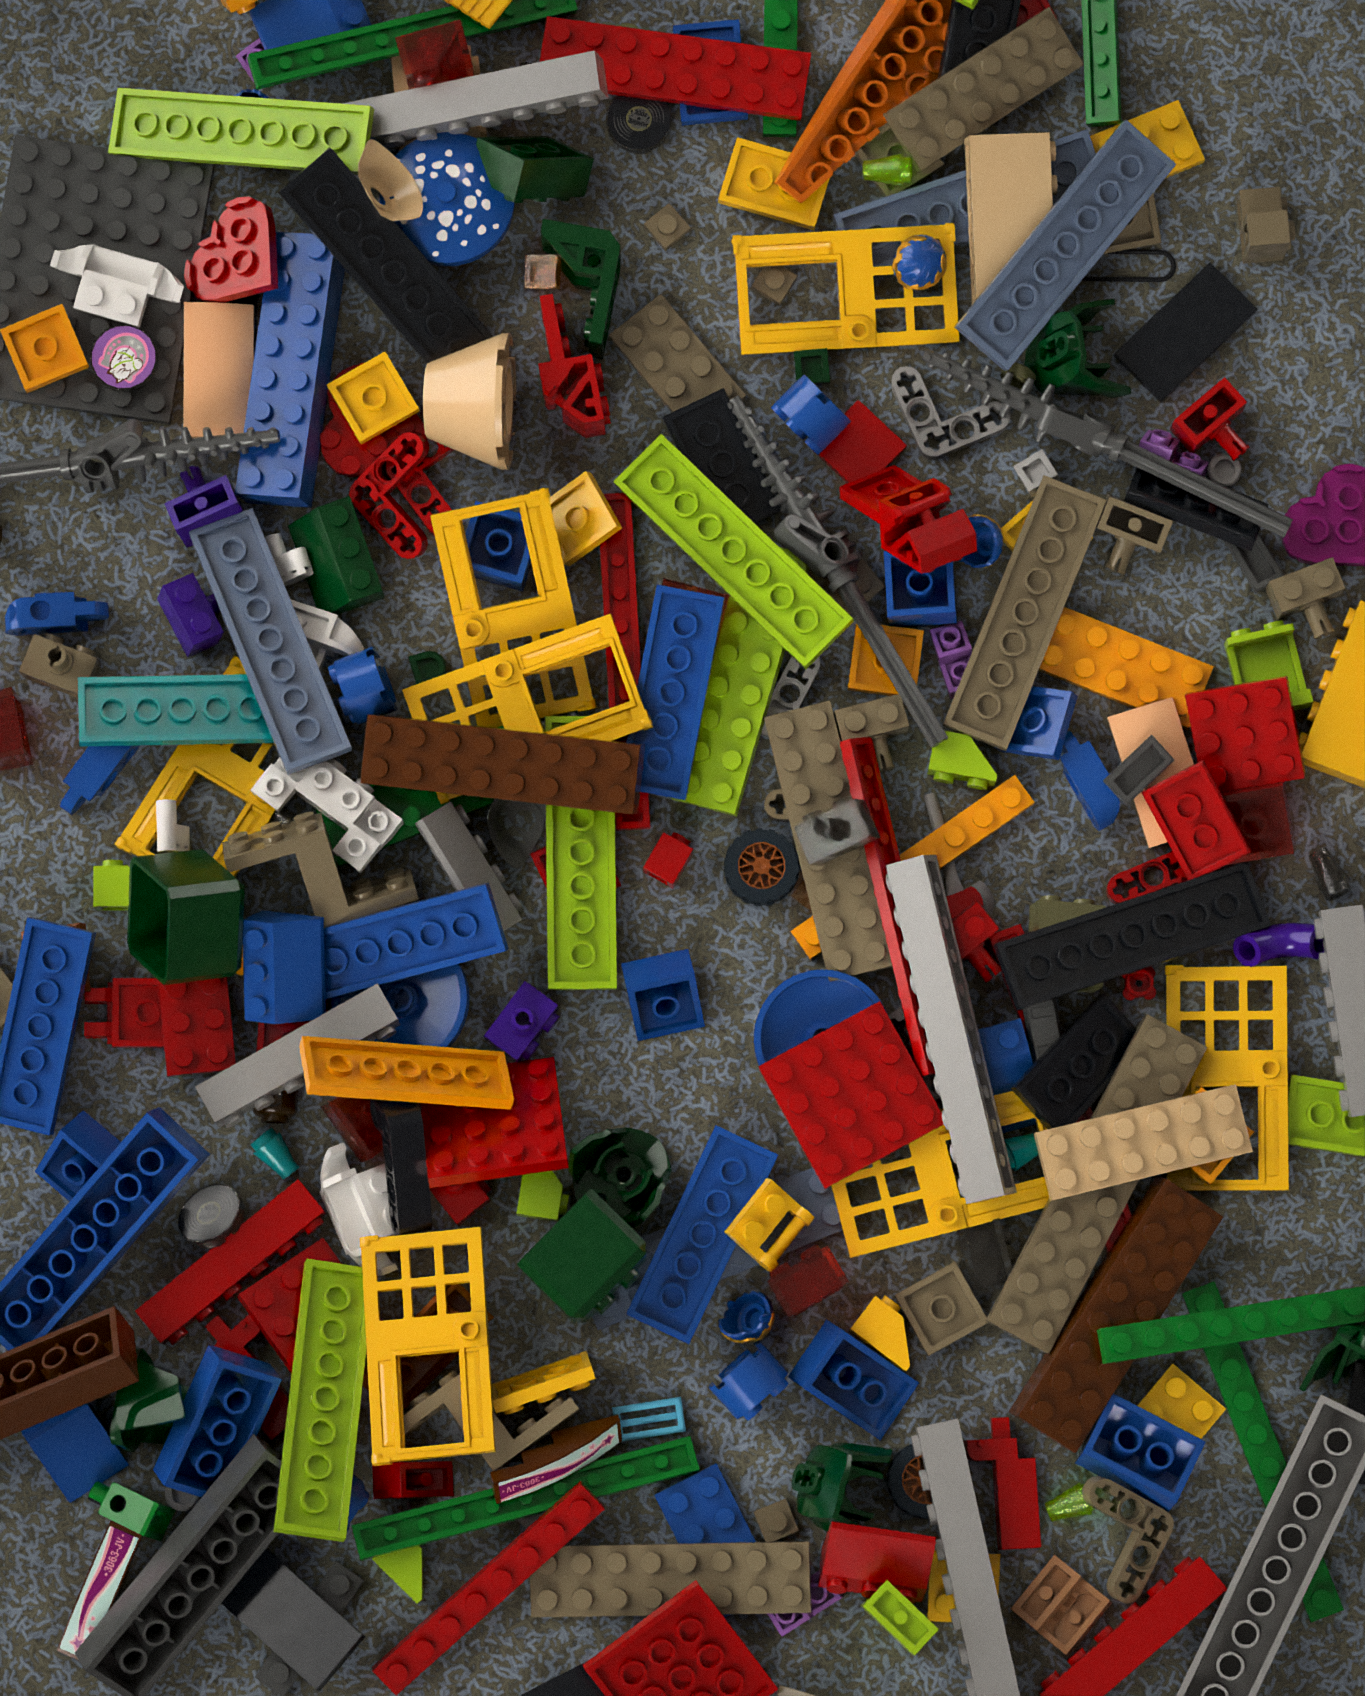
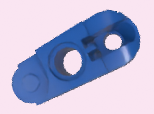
M74 592L37 593L35 597L16 599L8 606L5 614V633L23 636L45 633L88 631V621H100L109 618V605L106 602L87 601L86 598L77 597Z
M1068 730L1062 749L1064 754L1060 756L1064 768L1063 774L1092 824L1100 831L1115 823L1119 813L1120 801L1103 782L1109 773L1090 741L1080 745L1076 737Z
M140 745L88 746L63 780L64 783L70 786V789L62 799L60 807L70 815H73L86 799L91 801L97 795L101 797L136 753Z

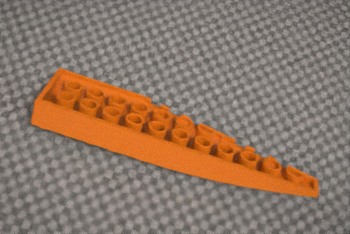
M886 0L792 150L774 182L778 187L797 202L803 203L833 175V172L843 163H847L864 144L880 133L878 128L887 123L883 116L885 112L938 79L952 0Z

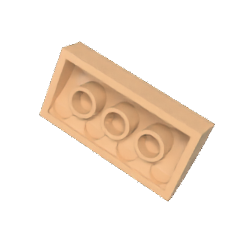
M184 302L183 427L188 428L192 438L203 437V428L205 427L210 428L213 436L224 435L227 427H231L234 434L244 432L254 361V305Z
M1173 697L1107 717L1121 763L1150 735H1153L1173 757L1174 761L1145 789L1194 765ZM1142 793L1138 794L1133 799L1148 848L1167 843Z

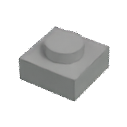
M1043 449L1013 466L1031 497L1036 495L1043 475L1058 481L1061 480Z

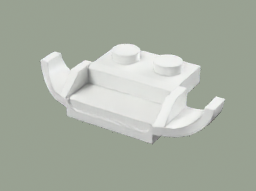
M94 244L82 245L67 250H54L50 264L55 269L82 277L73 306L75 310L139 328L149 296L179 303L184 285L158 262L141 259Z
M291 600L320 671L327 655L334 657V654L338 653L346 657L364 650L357 635L346 623L338 618L337 614Z
M343 1142L328 1148L321 1168V1191L319 1193L345 1254L349 1255L362 1267L359 1238L375 1235L379 1237L395 1235L389 1215L385 1163L357 1174L355 1168H349L345 1155L347 1148ZM386 1252L377 1254L378 1276L398 1270L396 1263L390 1261Z

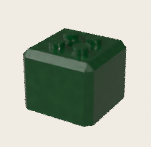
M203 849L133 857L130 861L127 944L130 954L163 985L234 976L241 968L245 886Z
M591 1188L517 1263V1266L573 1323H586L597 1311L602 1315L616 1301L613 1294L621 1286L628 1289L640 1276L638 1269L647 1261L646 1241Z

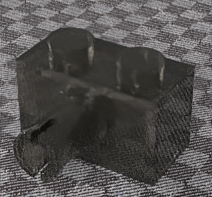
M847 796L833 802L834 808L825 813L817 810L802 817L803 823L795 826L794 829L809 865L821 866L880 838L865 800L852 799V796Z

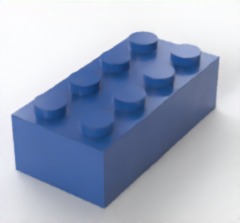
M208 1344L183 1401L186 1417L173 1423L153 1468V1471L165 1487L202 1497L253 1434L258 1435L282 1381V1378L270 1363Z

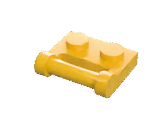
M766 1178L724 1233L763 1268L772 1273L779 1265L777 1260L803 1227H808L815 1217L799 1205L772 1179ZM789 1212L794 1216L767 1252H764L760 1248L786 1213Z

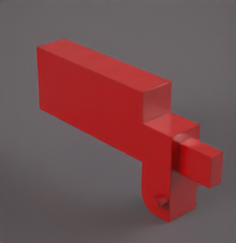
M249 1314L233 1329L227 1325L220 1315H217L205 1326L217 1340V1343L213 1346L259 1360L249 1349L248 1345L262 1332ZM281 1385L278 1387L261 1426V1429L271 1441L285 1431L289 1394Z
M1009 1417L990 1418L992 1439L965 1440L963 1442L968 1460L992 1461L998 1550L1041 1548L1036 1459H1018L1017 1438L1010 1437Z

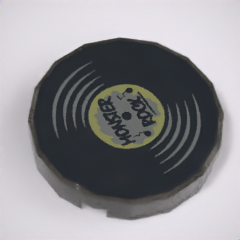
M617 95L612 99L607 108L606 128L609 136L618 148L628 153L645 154L651 152V150L659 148L664 144L671 132L672 113L668 102Z
M213 1184L203 1187L192 1194L184 1203L178 1216V1228L183 1238L195 1248L210 1249L220 1246L226 1242L225 1238L231 1232L234 1235L239 1230L245 1217V1205L239 1194L228 1185Z

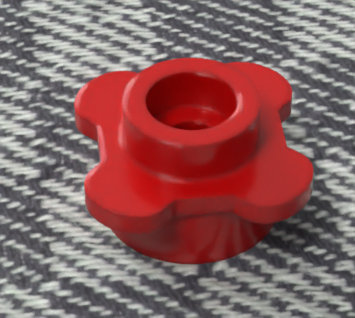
M1149 967L1122 976L1125 980V989L1122 991L1123 997L1128 1001L1139 997H1144L1146 1000L1153 999L1156 996V989L1153 987V978L1156 975L1155 970ZM1140 980L1142 982V986L1138 987L1136 985V981Z

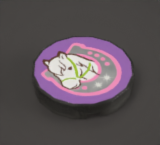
M116 325L104 330L95 340L90 352L91 367L97 380L106 388L119 393L145 387L152 380L158 368V351L152 338L144 330L132 325Z

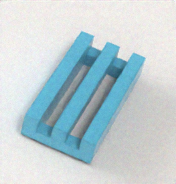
M681 1397L612 1407L613 1416L618 1414L620 1418L621 1442L686 1432ZM672 1405H675L676 1412L627 1420H621L620 1417L621 1413ZM674 1419L678 1421V1426L627 1434H623L622 1427Z

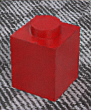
M663 832L643 866V872L673 889L693 855V848L689 847L691 842L678 833L673 832L670 836Z

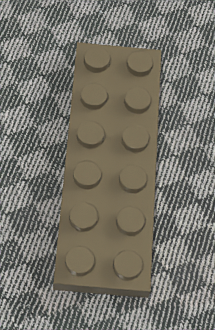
M1048 7L888 110L883 116L917 172L962 145L964 139L969 135H977L1084 64L1052 10Z

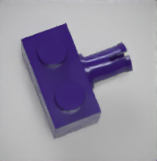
M198 466L189 467L193 479L189 476L187 470L180 473V478L188 493L164 504L173 526L186 548L193 546L189 531L244 511L241 501L235 494V489L226 475L206 484L201 469Z
M193 573L163 585L157 600L187 658L217 645L224 631L215 616L220 613L214 595L206 596L203 593Z
M524 981L485 1033L484 1038L513 1061L518 1063L522 1058L528 1061L540 1045L535 1040L544 1030L549 1033L559 1020L560 1016L556 1014L559 1007L547 996Z

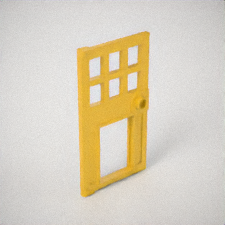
M945 223V225L752 236L732 235L731 242L736 266L741 355L787 353L827 348V350L959 343V331L954 328L958 323L954 242L956 241L955 224ZM912 235H928L939 240L945 251L947 262L946 272L941 277L942 296L915 298L913 297V289H907L903 286L904 298L875 299L873 276L894 275L892 266H873L872 243L900 241L902 244L905 239ZM836 263L840 320L750 325L747 268ZM943 305L944 329L915 330L914 307ZM905 308L906 331L877 332L875 309Z
M540 488L524 495L430 515L464 667L478 662L475 647L499 643L500 652L503 653L509 650L508 640L531 636L532 642L541 639L540 633L558 629L566 630L577 626L550 505L549 488ZM519 507L538 596L482 608L462 519ZM584 656L536 673L540 674L545 702L535 704L540 718L576 710L578 712L591 710L597 707L595 698L592 696ZM572 667L578 695L555 700L548 672ZM486 676L467 681L472 705L486 701L483 688L484 685H489ZM485 710L475 714L477 726L493 728L503 726L499 713L489 714V710Z
M607 614L402 689L411 717L414 719L428 720L422 698L449 689L456 711L431 721L452 723L460 720L461 724L471 725L470 716L497 707L504 729L614 741L638 731L653 728L652 720L648 710L643 705L612 614ZM611 646L630 701L545 732L525 677ZM485 675L493 698L466 708L458 685ZM436 792L441 804L462 796L459 794Z
M233 656L223 675L246 674L239 657ZM262 743L251 762L231 752L235 744L178 745L114 845L129 855L133 854L137 857L155 855L150 850L157 841L156 801L164 799L176 800L177 809L198 775L246 803L222 842L228 841L227 838L230 835L246 831L248 834L261 831V827L270 823L277 811L257 795L255 796L250 790L265 772L259 767L274 743ZM221 843L212 858L227 870L224 861L223 845ZM236 870L230 873L234 877H236L240 870Z
M1165 966L1166 1024L1181 1032L1182 1021H1205V1046L1207 1049L1182 1097L1193 1095L1199 1087L1222 1088L1236 1084L1237 1088L1258 1087V1180H1214L1211 1185H1207L1188 1168L1168 1172L1167 1179L1184 1191H1289L1287 966ZM1239 981L1238 1011H1215L1214 982ZM1249 981H1273V1010L1248 1011ZM1181 982H1205V1011L1181 1012ZM1249 1020H1273V1050H1249ZM1215 1021H1239V1050L1215 1051Z
M1013 1091L994 1095L1001 1126L1035 1118L1038 1131L1047 1130ZM943 1125L908 1144L911 1154L910 1158L887 1164H881V1160H878L872 1164L871 1168L860 1170L831 1187L849 1257L852 1258L1042 1209L1049 1199L1045 1178L1040 1177L1015 1184L1017 1193L966 1204L965 1198H960L946 1141L951 1139L949 1130ZM914 1166L920 1189L890 1197L884 1174ZM875 1176L881 1200L851 1207L846 1183ZM922 1199L928 1223L899 1230L893 1206ZM884 1209L890 1232L860 1240L854 1216Z
M472 1227L387 1237L375 1235L359 1238L362 1257L372 1466L393 1465L392 1462L496 1452L482 1228ZM467 1244L469 1272L445 1275L444 1247ZM434 1247L435 1276L412 1278L410 1251ZM400 1251L402 1278L400 1280L378 1282L377 1254ZM470 1283L471 1311L448 1314L446 1286ZM436 1287L438 1314L414 1317L412 1290ZM402 1290L404 1318L380 1321L379 1293ZM459 1352L464 1442L406 1448L401 1358Z

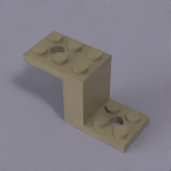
M314 812L301 813L295 816L292 822L282 825L279 821L271 822L262 826L261 831L248 834L246 831L230 835L227 838L228 841L222 842L224 861L228 872L295 853L314 915L324 917V928L419 900L411 869L405 871L403 868L392 869L385 872L382 878L372 881L370 878H362L352 882L351 887L345 888L335 855L332 851L333 848L322 813L315 815Z
M454 1370L438 1382L441 1388L432 1395L425 1391L409 1403L413 1409L404 1414L405 1436L445 1407L448 1408L463 1429L460 1374ZM559 1397L545 1408L548 1414L538 1422L532 1417L518 1427L516 1431L519 1433V1436L515 1439L493 1410L496 1452L481 1453L493 1471L503 1469L521 1455L520 1452L527 1451L580 1412L572 1398L570 1397L564 1401L562 1397Z

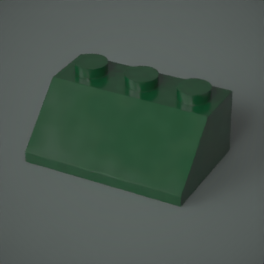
M549 136L477 137L476 145L491 188L503 193L504 199L514 203H523L524 199L547 202V198L570 201L571 197H585L594 158Z
M350 496L316 507L288 525L295 548H306L314 573L306 579L316 608L338 615L385 598Z

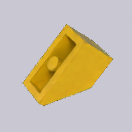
M885 1295L882 1299L875 1296L849 1331L900 1370L906 1372L910 1367L904 1318L898 1313L901 1307Z

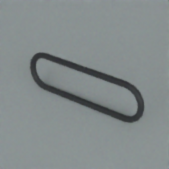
M1127 249L1107 253L1164 255L1171 262V270L1164 277L1085 276L1082 281L1164 282L1174 275L1176 262L1173 256L1164 250Z

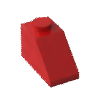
M452 1461L393 1462V1465L372 1466L373 1499L454 1496Z

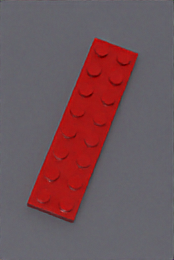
M550 16L546 18L539 62L595 50L604 61L608 94L797 121L802 120L812 58L809 52Z

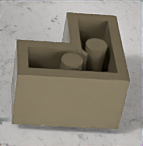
M1280 187L1239 190L1236 203L1243 264L1282 261L1287 250H1291V241H1295V224L1293 220L1288 221L1286 197H1281Z

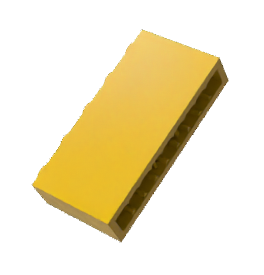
M1360 600L1355 609L1349 607L1342 624L1343 627L1348 628L1344 640L1337 638L1330 655L1331 658L1336 659L1332 671L1325 669L1318 686L1319 689L1324 690L1320 702L1314 701L1306 718V720L1312 723L1307 734L1301 732L1299 740L1304 765L1365 788V602Z

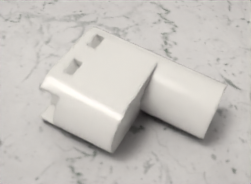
M281 533L265 537L285 586L294 584L314 574L305 547L295 548L287 552Z
M157 800V853L189 851L190 828L189 826L177 824L176 800Z

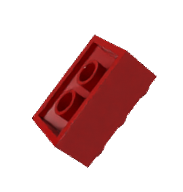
M832 1521L821 1548L818 1587L826 1588L827 1591L835 1594L854 1592L861 1593L865 1598H870L888 1580L912 1604L922 1602L928 1587L936 1537Z

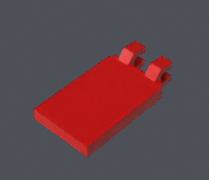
M112 978V982H108V988H90L91 992H85V1004H107V1022H84V1037L86 1039L107 1038V1044H112V1048H164L158 981L156 978Z

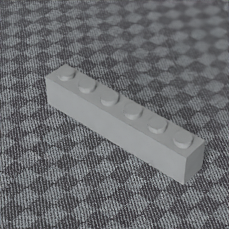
M1363 905L1320 910L1318 912L1319 918L1314 919L1316 939H1322L1324 952L1319 953L1320 970L1322 974H1328L1329 987H1324L1326 1008H1333L1334 1021L1329 1022L1331 1042H1338L1339 1056H1334L1335 1072L1337 1077L1343 1076L1344 1090L1339 1091L1340 1106L1342 1111H1348V1117L1365 1115V919Z
M377 983L200 1083L195 1088L219 1128L223 1125L226 1128H230L240 1123L245 1118L243 1114L253 1108L259 1111L275 1102L273 1096L279 1092L286 1090L289 1094L305 1085L299 1048L302 1036L362 1041L377 1039L378 1042H381L393 1036L397 1032L395 1028L400 1026V1023Z

